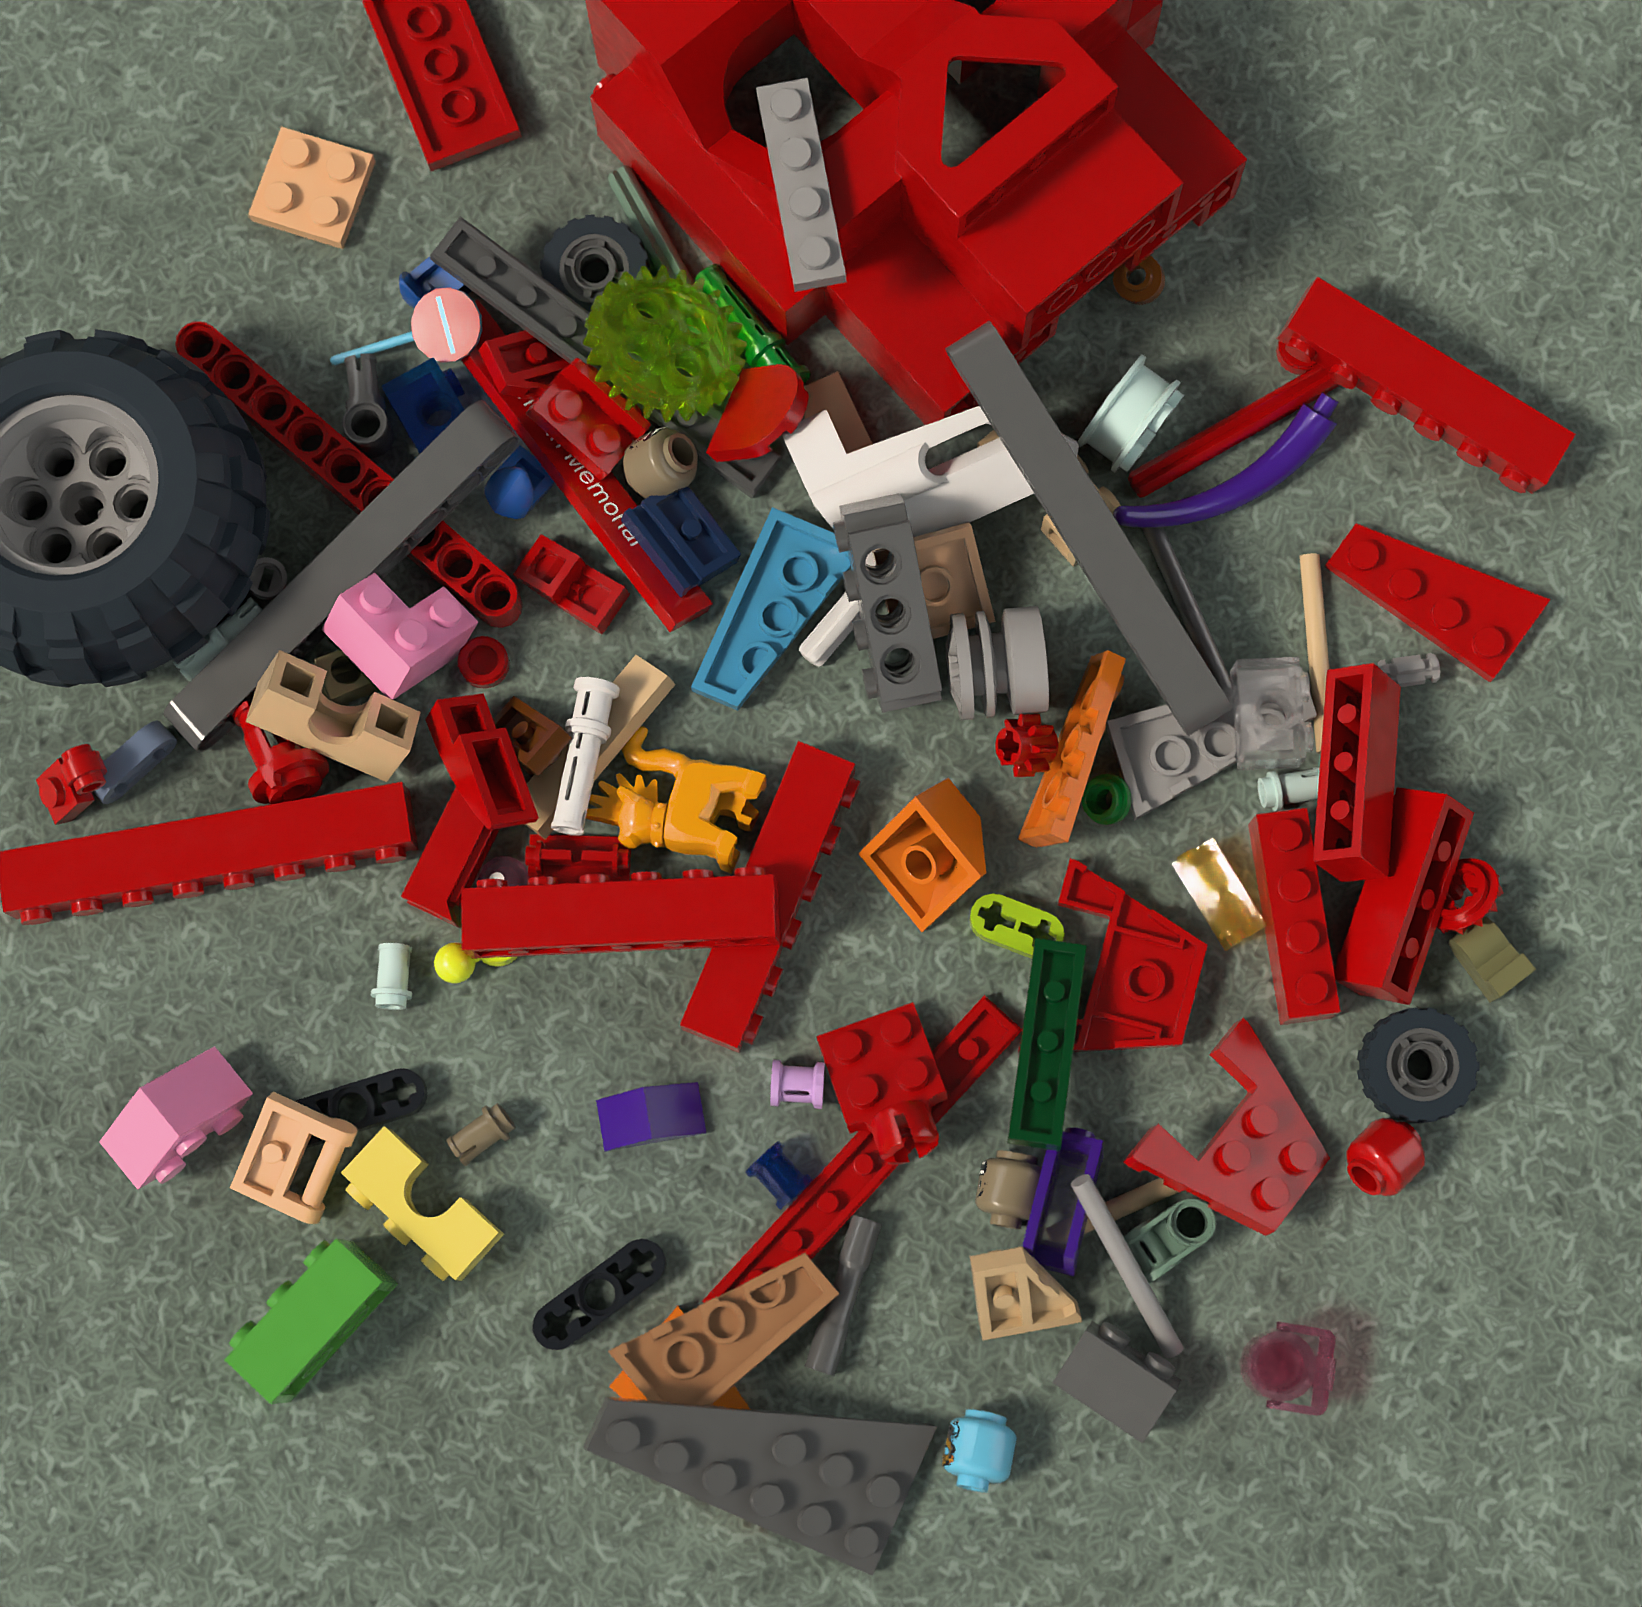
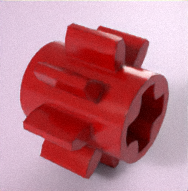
M1020 714L1018 719H1006L1004 721L1005 727L1000 730L995 742L996 754L1001 761V765H1014V777H1034L1036 772H1048L1050 770L1049 763L1056 758L1059 749L1058 737L1053 730V725H1040V714Z

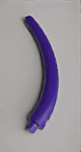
M1322 392L1313 407L1303 403L1295 418L1276 442L1252 464L1225 482L1194 496L1172 502L1142 506H1119L1113 511L1115 520L1120 526L1154 528L1177 526L1209 519L1255 500L1287 479L1319 449L1338 424L1330 416L1339 402Z

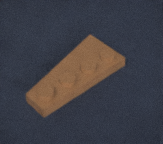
M804 1253L608 1352L647 1400L697 1406L712 1405L834 1300L839 1293Z

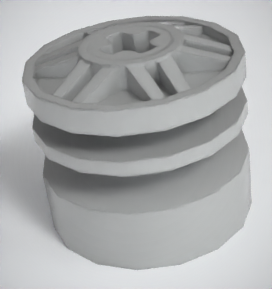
M1038 606L1004 609L1001 619V632L991 633L984 611H977L975 614V635H968L964 613L950 615V630L945 644L946 666L950 694H952L957 705L960 721L974 719V696H981L986 718H993L995 716L997 694L1004 693L1007 694L1013 715L1044 713L1048 711L1049 682L1043 624Z

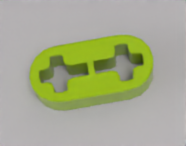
M994 893L983 895L976 900L971 908L970 926L977 937L1032 959L1033 938L1030 935L1019 932L1020 925L1030 929H1037L1040 923H1045L1050 926L1048 934L1054 937L1055 941H1064L1063 925L1057 917L1009 897ZM992 905H998L1002 908L1000 916L1014 922L1015 926L1011 929L997 924L993 931H988L984 928L985 919L978 916L980 910L989 911Z

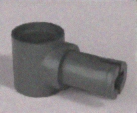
M360 354L361 370L356 355H351L344 359L350 399L346 401V412L343 416L342 426L351 444L367 457L375 458L384 455L390 450L394 442V431L387 417L385 398L379 395L376 356L373 354ZM367 422H377L380 424L379 430L373 436L368 438L357 436L358 430L363 424Z

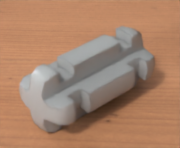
M1427 653L1425 659H1421L1420 655L1392 658L1389 664H1386L1385 659L1377 663V666L1401 687L1425 684L1426 679H1431L1432 683L1440 680L1439 660L1433 653Z

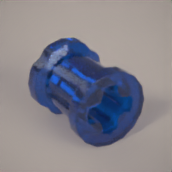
M777 1141L745 1171V1174L749 1178L756 1177L776 1199L775 1205L779 1210H782L813 1179L809 1174L803 1175L782 1152L784 1145Z

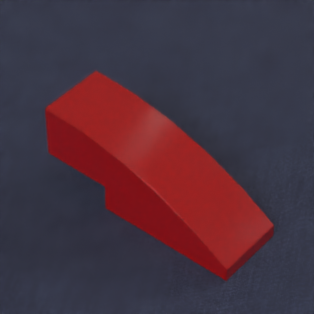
M484 693L438 699L425 720L451 779L473 813L488 830L536 822L539 816L506 728L496 729Z

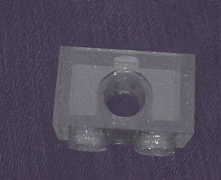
M1299 657L1237 659L1230 671L1237 771L1299 768L1306 759V753H1312L1314 744L1312 723L1304 722L1302 705L1304 702H1309V676L1307 672H1300ZM1274 703L1280 706L1285 713V722L1278 725L1267 722L1261 714V705Z

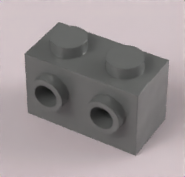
M1091 1321L1052 1383L1143 1443L1176 1393L1181 1379L1174 1375L1175 1367L1163 1357L1153 1352H1149L1145 1356L1128 1345L1131 1341L1130 1337L1116 1326L1108 1322H1104L1100 1326Z

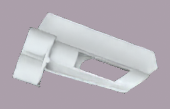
M980 406L848 454L844 450L827 410L801 420L792 434L786 430L782 433L816 511L822 514L832 528L833 522L842 521L839 506L898 493L905 502L913 537L967 522L970 523L1034 494L1000 438L929 470L927 469L925 456L929 448L985 423L991 425ZM1062 433L1077 457L1078 442ZM872 552L865 561V564L870 566L875 565Z

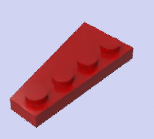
M1357 523L1325 565L1328 570L1488 682H1491L1496 677L1551 600Z

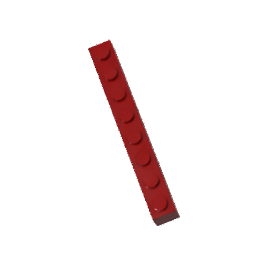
M403 782L0 851V892L3 913L15 919H21L22 925H36L52 921V913L71 910L73 916H88L103 912V904L122 901L123 907H140L154 903V895L173 892V897L177 899L192 898L203 895L205 893L204 887L224 884V889L237 890L252 887L255 885L254 878L274 875L276 881H289L305 877V869L325 866L326 872H342L356 868L355 861L375 857L376 863L379 864L402 861L407 858V851L419 850L410 791Z

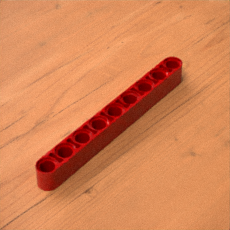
M196 321L188 323L181 328L175 342L177 353L205 372L210 380L232 401L242 417L359 515L394 480L213 326L206 322ZM206 343L213 344L210 354L203 358H193V353L197 347ZM240 374L250 375L249 381L245 386L239 389H229V383L235 376ZM279 404L287 406L285 413L279 419L273 421L265 419L268 409L272 406ZM314 435L323 437L321 446L311 452L301 450L303 442L308 437ZM356 466L361 468L360 474L354 481L349 483H340L338 481L340 472L346 467ZM443 520L433 529L435 535L430 543L424 546H416L407 555L421 569L490 626L498 628L510 626L521 615L523 603L512 579ZM458 560H468L473 563L472 569L464 577L452 578L448 575L449 568ZM504 591L510 594L509 602L502 609L490 610L485 607L487 598L493 592Z

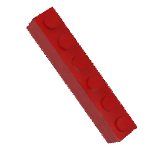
M1318 276L1306 289L1277 337L1279 341L1286 344L1285 350L1294 358L1305 363L1314 361L1329 371L1328 376L1335 383L1348 389H1354V387L1360 389L1372 397L1371 403L1381 411L1390 415L1401 414L1415 423L1413 427L1419 434L1433 441H1440L1442 439L1457 449L1456 454L1463 461L1476 467L1486 466L1500 475L1499 481L1503 485L1518 493L1528 491L1532 494L1544 487L1576 435Z
M798 741L746 867L765 868L766 874H774L779 884L780 945L712 948L680 1023L683 1031L737 1053H740L744 1042L753 1045L764 1019V1016L756 1014L763 995L773 997L783 973V969L776 966L783 947L792 950L800 933L803 921L795 919L803 900L811 903L819 887L822 874L815 872L822 853L831 856L842 828L834 825L840 808L842 806L850 809L857 795L861 781L853 778L855 775V763Z
M761 867L737 868L734 870V876L714 877V871L693 869L683 871L682 878L662 879V874L659 872H636L631 874V881H610L609 875L587 874L579 877V883L559 884V878L540 876L529 878L528 885L508 886V881L503 879H482L476 882V888H461L462 951L472 959L780 945L779 884L774 874H766L765 868Z

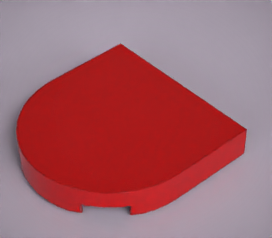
M783 364L742 369L706 453L716 462L757 458L771 452L772 449L768 445L781 436L785 430L792 434L805 414L809 394L804 389L801 376L791 367Z

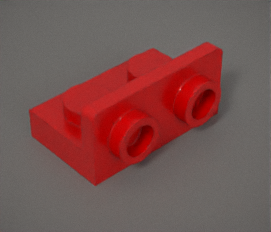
M579 358L571 361L554 377L525 413L600 481L612 471L625 454L628 446L646 433L651 426V423L642 416L641 410L634 402L621 397L605 382L599 370L592 365L584 363Z

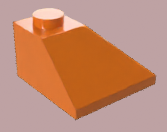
M949 778L915 796L858 853L921 932L928 929L986 874L981 817Z

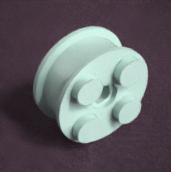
M1143 354L1135 361L1121 381L1116 384L1078 440L1080 448L1087 443L1113 462L1111 471L1114 473L1119 467L1126 472L1129 471L1156 435L1155 433L1184 397L1181 392L1176 390L1181 382L1175 380L1169 384L1144 365L1146 357Z

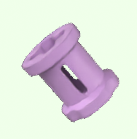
M773 1060L770 1106H779L782 1101L812 1103L814 1109H822L825 1063L817 1062L815 1067L786 1066L782 1064L781 1060Z

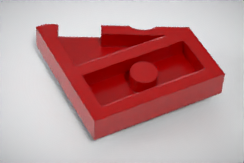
M526 330L486 340L479 348V352L499 394L535 401L554 377L569 364Z

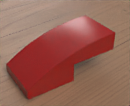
M540 534L513 573L516 579L537 594L602 635L630 596L626 587L586 565L580 556Z

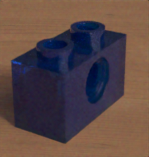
M434 357L381 386L419 454L464 411L458 399L465 394L460 382L451 368L442 372ZM439 410L451 412L450 419L444 425L431 426L427 424L429 417L434 412Z

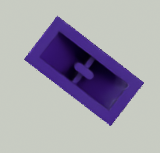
M698 1082L646 1086L596 1100L605 1152L707 1134Z

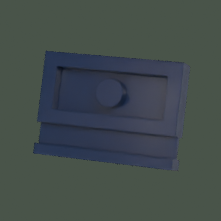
M688 486L669 495H651L644 499L637 507L624 511L621 519L622 523L680 598L686 595L690 589L695 586H701L735 565L741 556L738 549Z

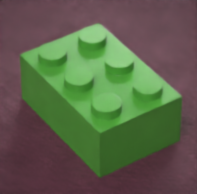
M336 1238L331 1244L326 1240L318 1244L304 1260L303 1264L308 1269L294 1284L287 1280L279 1286L266 1302L271 1308L257 1324L252 1320L247 1322L230 1340L229 1345L233 1350L224 1361L270 1404L291 1402L398 1285L389 1274L353 1241Z

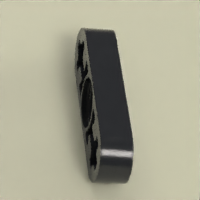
M400 1068L295 1100V1102L324 1114L325 1111L320 1104L328 1101L329 1117L342 1119L339 1113V1105L343 1098L349 1094H360L367 1102V1112L362 1120L351 1123L357 1128L358 1133L418 1113L426 1103L428 1092L424 1080L418 1074L411 1070ZM399 1079H403L404 1083L408 1086L415 1085L416 1093L409 1096V1105L403 1107L397 1100L381 1103L386 1113L377 1116L378 1104L375 1096L370 1091L371 1087L378 1085V1094L385 1095L397 1089L396 1081ZM311 1135L306 1148L325 1143V1140Z
M646 1239L631 1241L538 1310L533 1320V1333L536 1340L543 1347L550 1350L567 1349L656 1284L665 1273L667 1262L661 1247ZM638 1249L643 1254L652 1251L656 1256V1259L651 1263L654 1273L646 1277L643 1273L639 1272L629 1278L627 1282L633 1285L634 1289L625 1295L622 1283L608 1269L617 1263L619 1271L622 1273L634 1263L631 1256L633 1251ZM597 1279L609 1281L615 1290L613 1303L604 1310L591 1308L585 1299L587 1286ZM575 1295L578 1307L584 1314L592 1318L591 1322L583 1327L581 1318L577 1317L565 1327L569 1334L566 1339L561 1340L557 1335L548 1338L544 1333V1330L549 1326L546 1317L551 1312L557 1317H561L574 1309L566 1303V1300Z

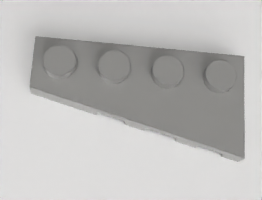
M1302 667L1222 689L1231 704L1232 710L1189 737L1183 731L1167 704L1108 720L1106 722V729L1121 778L1127 783L1131 792L1132 801L1130 808L1134 821L1313 720L1317 714Z

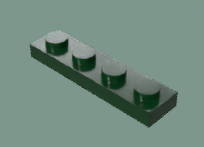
M1035 938L1008 1132V1144L1060 1151L1087 945Z

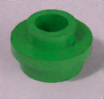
M1101 774L1094 777L1086 785L1081 800L1085 813L1093 821L1102 825H1113L1122 821L1128 814L1132 801L1127 783L1121 777L1114 774ZM1109 791L1112 794V805L1110 808L1106 804V795Z

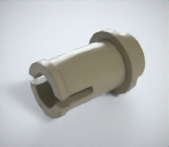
M497 1103L491 1108L485 1105L482 1108V1115L455 1135L446 1139L454 1155L457 1158L461 1156L459 1160L464 1166L469 1165L470 1161L500 1139L504 1141L510 1139L509 1133L516 1127L500 1104Z

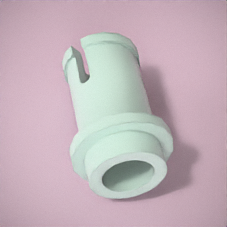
M1320 767L1277 775L1274 770L1268 771L1266 777L1258 779V795L1263 808L1272 807L1274 811H1280L1283 805L1316 800L1318 797Z
M382 943L378 947L377 988L371 990V996L376 998L375 1007L388 1010L406 1009L407 1000L412 999V992L408 991L412 947L400 943Z

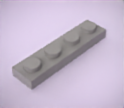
M808 78L757 87V97L794 290L797 292L846 282V273Z

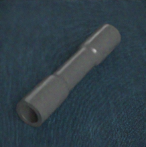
M852 1215L839 1256V1268L833 1283V1287L839 1295L826 1306L824 1315L817 1325L805 1367L835 1376L848 1335V1323L863 1275L869 1268L882 1224Z

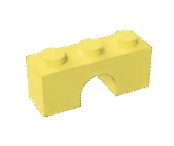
M384 1126L341 1172L351 1182L345 1190L366 1210H369L373 1205L377 1206L388 1217L383 1226L402 1244L406 1246L413 1240L427 1254L421 1261L439 1279L445 1281L450 1275L454 1280L462 1281L504 1234L475 1206L462 1197L445 1213L439 1216L425 1217L420 1214L412 1201V1187L416 1178L429 1164L392 1129Z

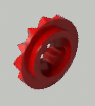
M1476 858L1459 859L1436 926L1442 933L1454 930L1463 935L1470 925L1474 924L1483 927L1482 918L1488 912H1498L1496 899L1504 892L1498 878L1500 876L1491 865ZM1467 887L1473 896L1466 897L1464 905L1460 908L1455 903V900L1462 898L1463 891Z

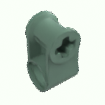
M1184 1199L1173 1204L1156 1217H1150L1123 1235L1150 1284L1179 1264L1183 1257L1210 1239L1216 1228V1217L1213 1210L1205 1202L1198 1199ZM1186 1207L1197 1209L1204 1218V1228L1194 1238L1183 1236L1176 1226L1178 1213ZM1140 1241L1143 1242L1151 1256L1154 1258V1263L1151 1262L1145 1251L1140 1246Z

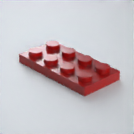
M362 0L431 172L521 137L520 129L466 0Z

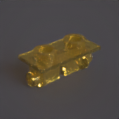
M1215 837L1198 848H1192L1177 857V861L1172 864L1225 951L1268 926Z

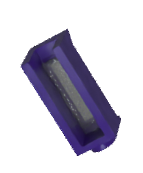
M1076 1127L1066 1128L1062 1134L1060 1151L1046 1150L1022 1247L1045 1270L1074 1277L1088 1215L1075 1194L1071 1183L1077 1177L1089 1174L1096 1186L1103 1161V1140L1095 1139V1135L1085 1129Z

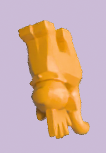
M640 726L621 750L627 764L641 771H663L675 776V784L668 803L658 802V782L656 779H653L645 787L643 777L637 775L635 786L633 787L622 774L618 773L616 775L618 789L604 781H599V789L606 797L590 795L589 803L597 808L587 809L586 819L619 826L618 840L627 848L635 849L642 844L651 843L656 848L666 847L673 852L687 855H707L717 860L721 870L732 874L741 856L740 851L735 848L738 840L733 833L719 828L715 823L719 815L728 816L737 820L740 829L752 831L758 819L759 811L749 802V799H757L760 792L765 791L767 786L766 775L736 765L715 764L704 759L693 760L682 753L666 748L645 751L642 749V744L647 737L648 729L645 726Z

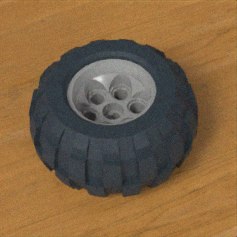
M95 329L94 337L88 336L87 339H74L70 333L62 330L43 332L25 337L27 343L23 344V350L12 353L2 359L0 358V666L24 675L31 681L65 688L79 684L101 683L105 687L144 679L148 677L147 671L171 660L178 664L207 644L208 641L204 637L227 613L231 616L234 615L253 584L250 575L258 555H262L266 548L270 522V511L266 505L265 482L267 474L263 458L256 441L232 401L210 380L205 372L179 354L150 347L140 338ZM118 459L126 460L125 467L119 474L106 476L107 467L113 461ZM75 460L74 467L69 474L63 477H55L56 469L62 462ZM148 501L143 516L138 519H131L130 511L133 506L139 502ZM43 502L47 503V510L41 518L32 521L28 519L29 512L35 505ZM98 507L103 508L98 512L99 518L95 522L85 525L91 520L88 514L89 511ZM121 544L117 549L103 557L106 549L110 546ZM71 545L70 556L65 561L52 563L53 554L59 547Z

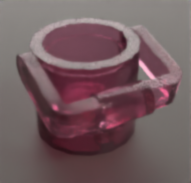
M1276 1322V1330L1279 1331L1263 1332L1253 1337L1245 1345L1239 1360L1240 1374L1245 1385L1255 1395L1267 1399L1266 1408L1315 1416L1325 1413L1328 1406L1329 1390L1333 1391L1337 1361L1334 1358L1335 1336L1331 1331ZM1293 1333L1320 1337L1318 1355L1314 1356L1310 1345L1300 1336ZM1310 1387L1313 1388L1311 1406L1281 1402L1296 1399L1304 1395Z

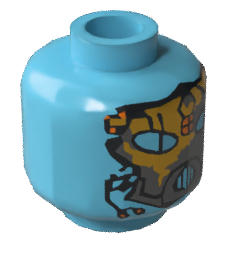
M968 1409L965 1411L964 1417H958L951 1421L942 1463L946 1471L958 1476L956 1486L986 1493L988 1492L989 1483H1002L1008 1479L1016 1444V1434L1011 1428L1006 1426L1007 1418L990 1412Z

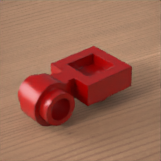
M90 744L78 745L65 751L61 758H58L36 779L41 801L48 808L55 825L73 821L95 801L92 792L106 784L104 775L107 773V769L99 751H93Z

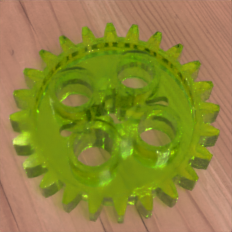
M661 265L655 277L651 276L645 266H641L635 279L625 271L622 273L617 284L609 281L602 295H597L591 307L592 311H590L584 326L589 330L583 340V345L593 348L586 360L587 364L602 365L595 377L596 382L611 380L613 386L608 396L613 398L621 393L628 396L625 403L626 410L629 411L638 402L644 405L643 413L646 419H649L654 409H660L664 421L669 423L675 411L678 410L686 422L691 419L695 408L705 416L714 403L720 406L728 395V391L732 392L739 380L737 375H739L745 365V360L740 356L747 344L743 340L736 339L743 327L742 323L727 321L734 307L732 305L719 307L716 304L721 291L716 290L708 295L702 291L705 279L702 277L696 280L693 285L686 283L687 276L684 269L680 270L676 279L669 278L665 265ZM638 310L649 313L654 319L643 316ZM687 326L696 328L701 334L690 331ZM628 353L637 354L644 362L633 359ZM677 368L688 371L692 377L684 376Z

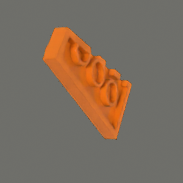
M1109 650L1091 656L1058 737L1059 749L1057 756L1049 763L1050 770L1043 774L1017 840L1035 848L1069 841L1097 749L1106 728V721L1112 702L1117 698L1124 684L1125 676L1121 673L1126 658Z

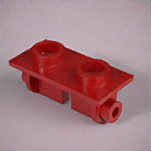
M530 834L529 846H526L525 851L528 879L549 876L559 878V884L579 883V877L582 875L605 874L610 876V881H630L631 849L622 845L618 837L549 835L545 840L539 834Z

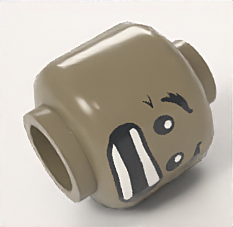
M662 427L638 438L628 446L623 458L624 473L629 485L644 498H648L651 495H669L686 488L695 479L698 457L694 444L687 436L675 429Z
M997 1150L996 1158L986 1159L982 1163L975 1203L981 1211L991 1214V1225L1021 1230L1022 1220H1029L1042 1167L1037 1166V1157Z

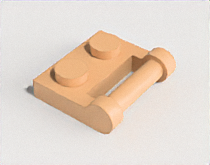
M272 1092L265 1101L230 1189L308 1224H317L320 1222L325 1210V1205L322 1201L345 1147L352 1146L358 1130L348 1121L330 1118L276 1092ZM311 1135L325 1140V1143L305 1191L299 1195L290 1191L289 1188Z

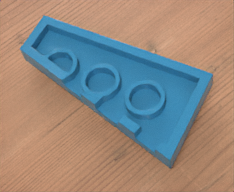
M772 507L691 686L692 692L737 711L742 707L842 580L843 572L849 571L851 568L848 551L839 553L833 532Z

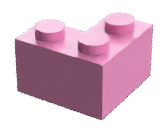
M373 573L338 596L321 630L386 697L394 700L458 657L461 648L467 643L478 621L445 587L440 588L409 608L376 573Z
M214 1046L140 1087L100 1140V1144L137 1190L155 1179L160 1184H163L176 1176L185 1167L186 1163L182 1158L201 1146L207 1139L206 1135L213 1131L219 1136L223 1135L242 1120L244 1115L240 1110L253 1095V1092Z

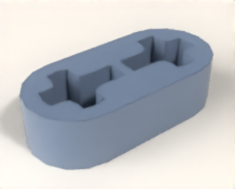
M156 720L145 725L104 761L107 773L104 775L106 784L93 791V793L103 804H110L118 800L172 752L177 744V739L160 721Z

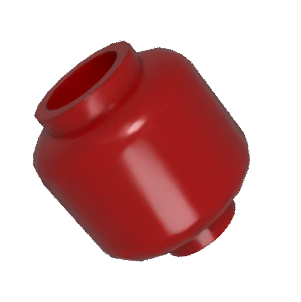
M1387 1118L1371 1122L1351 1142L1346 1151L1347 1170L1351 1180L1363 1192L1374 1196L1397 1195L1425 1165V1151L1421 1145L1419 1133L1408 1123L1397 1122Z

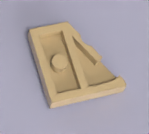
M1023 1247L995 1250L985 1254L970 1256L982 1340L1082 1322L1077 1300Z

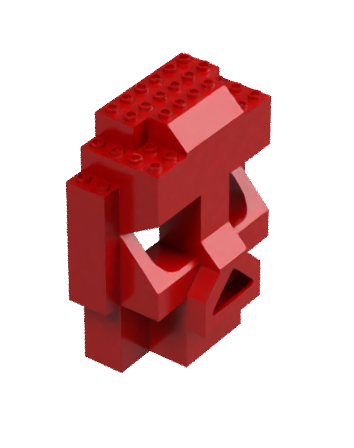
M585 0L597 63L607 74L596 85L593 94L590 96L597 133L600 139L624 165L632 168L638 181L713 264H718L732 285L777 334L783 336L787 345L825 315L924 425L979 406L950 360L945 348L987 321H990L1019 365L1056 334L1059 316L1120 265L1124 264L1129 271L1133 270L1191 220L1200 227L1230 202L1236 195L1247 162V158L1145 52L1154 43L1163 0H997L981 14L974 7L956 0ZM793 34L864 109L837 132L820 142L846 273V282L797 292L794 290L768 149L733 130L726 112V102L734 85L745 73ZM986 62L1041 66L1037 91L1039 99L956 167L946 166L942 161L941 155L947 71L961 84Z

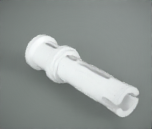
M579 677L575 679L573 688L577 691L574 712L572 718L568 719L565 725V730L572 739L569 743L551 828L554 831L567 835L580 836L584 834V824L600 746L610 738L611 728L607 724L612 700L619 696L620 691L616 684L593 677Z

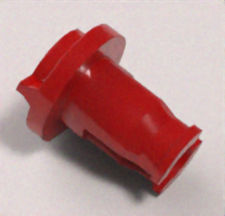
M250 701L243 702L235 709L232 716L235 724L241 727L244 732L245 745L257 768V771L248 782V788L254 800L262 804H276L309 798L316 793L322 785V779L329 771V763L326 757L315 752L313 749L304 748L273 733L272 735L277 745L271 747L263 729L245 722L251 703Z

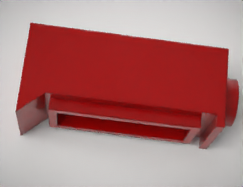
M455 787L401 898L407 900L409 905L459 928L453 908L456 906L461 909V888L472 887L501 828L488 830L473 813L457 787Z

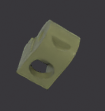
M341 649L314 659L313 665L327 671L321 691L330 701L349 706L351 701L380 691Z
M1484 916L1482 918L1483 927L1474 924L1468 926L1463 935L1458 933L1451 938L1449 945L1455 957L1491 1003L1507 993L1535 971L1536 968L1523 953L1519 954L1511 943L1509 944L1507 938L1497 925Z

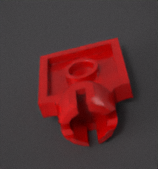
M914 1002L816 1036L850 1134L860 1130L870 1131L873 1134L881 1158L886 1163L893 1165L910 1163L902 1138L912 1136L919 1159L934 1151L938 1146L939 1134L931 1110L939 1102L948 1100V1096Z

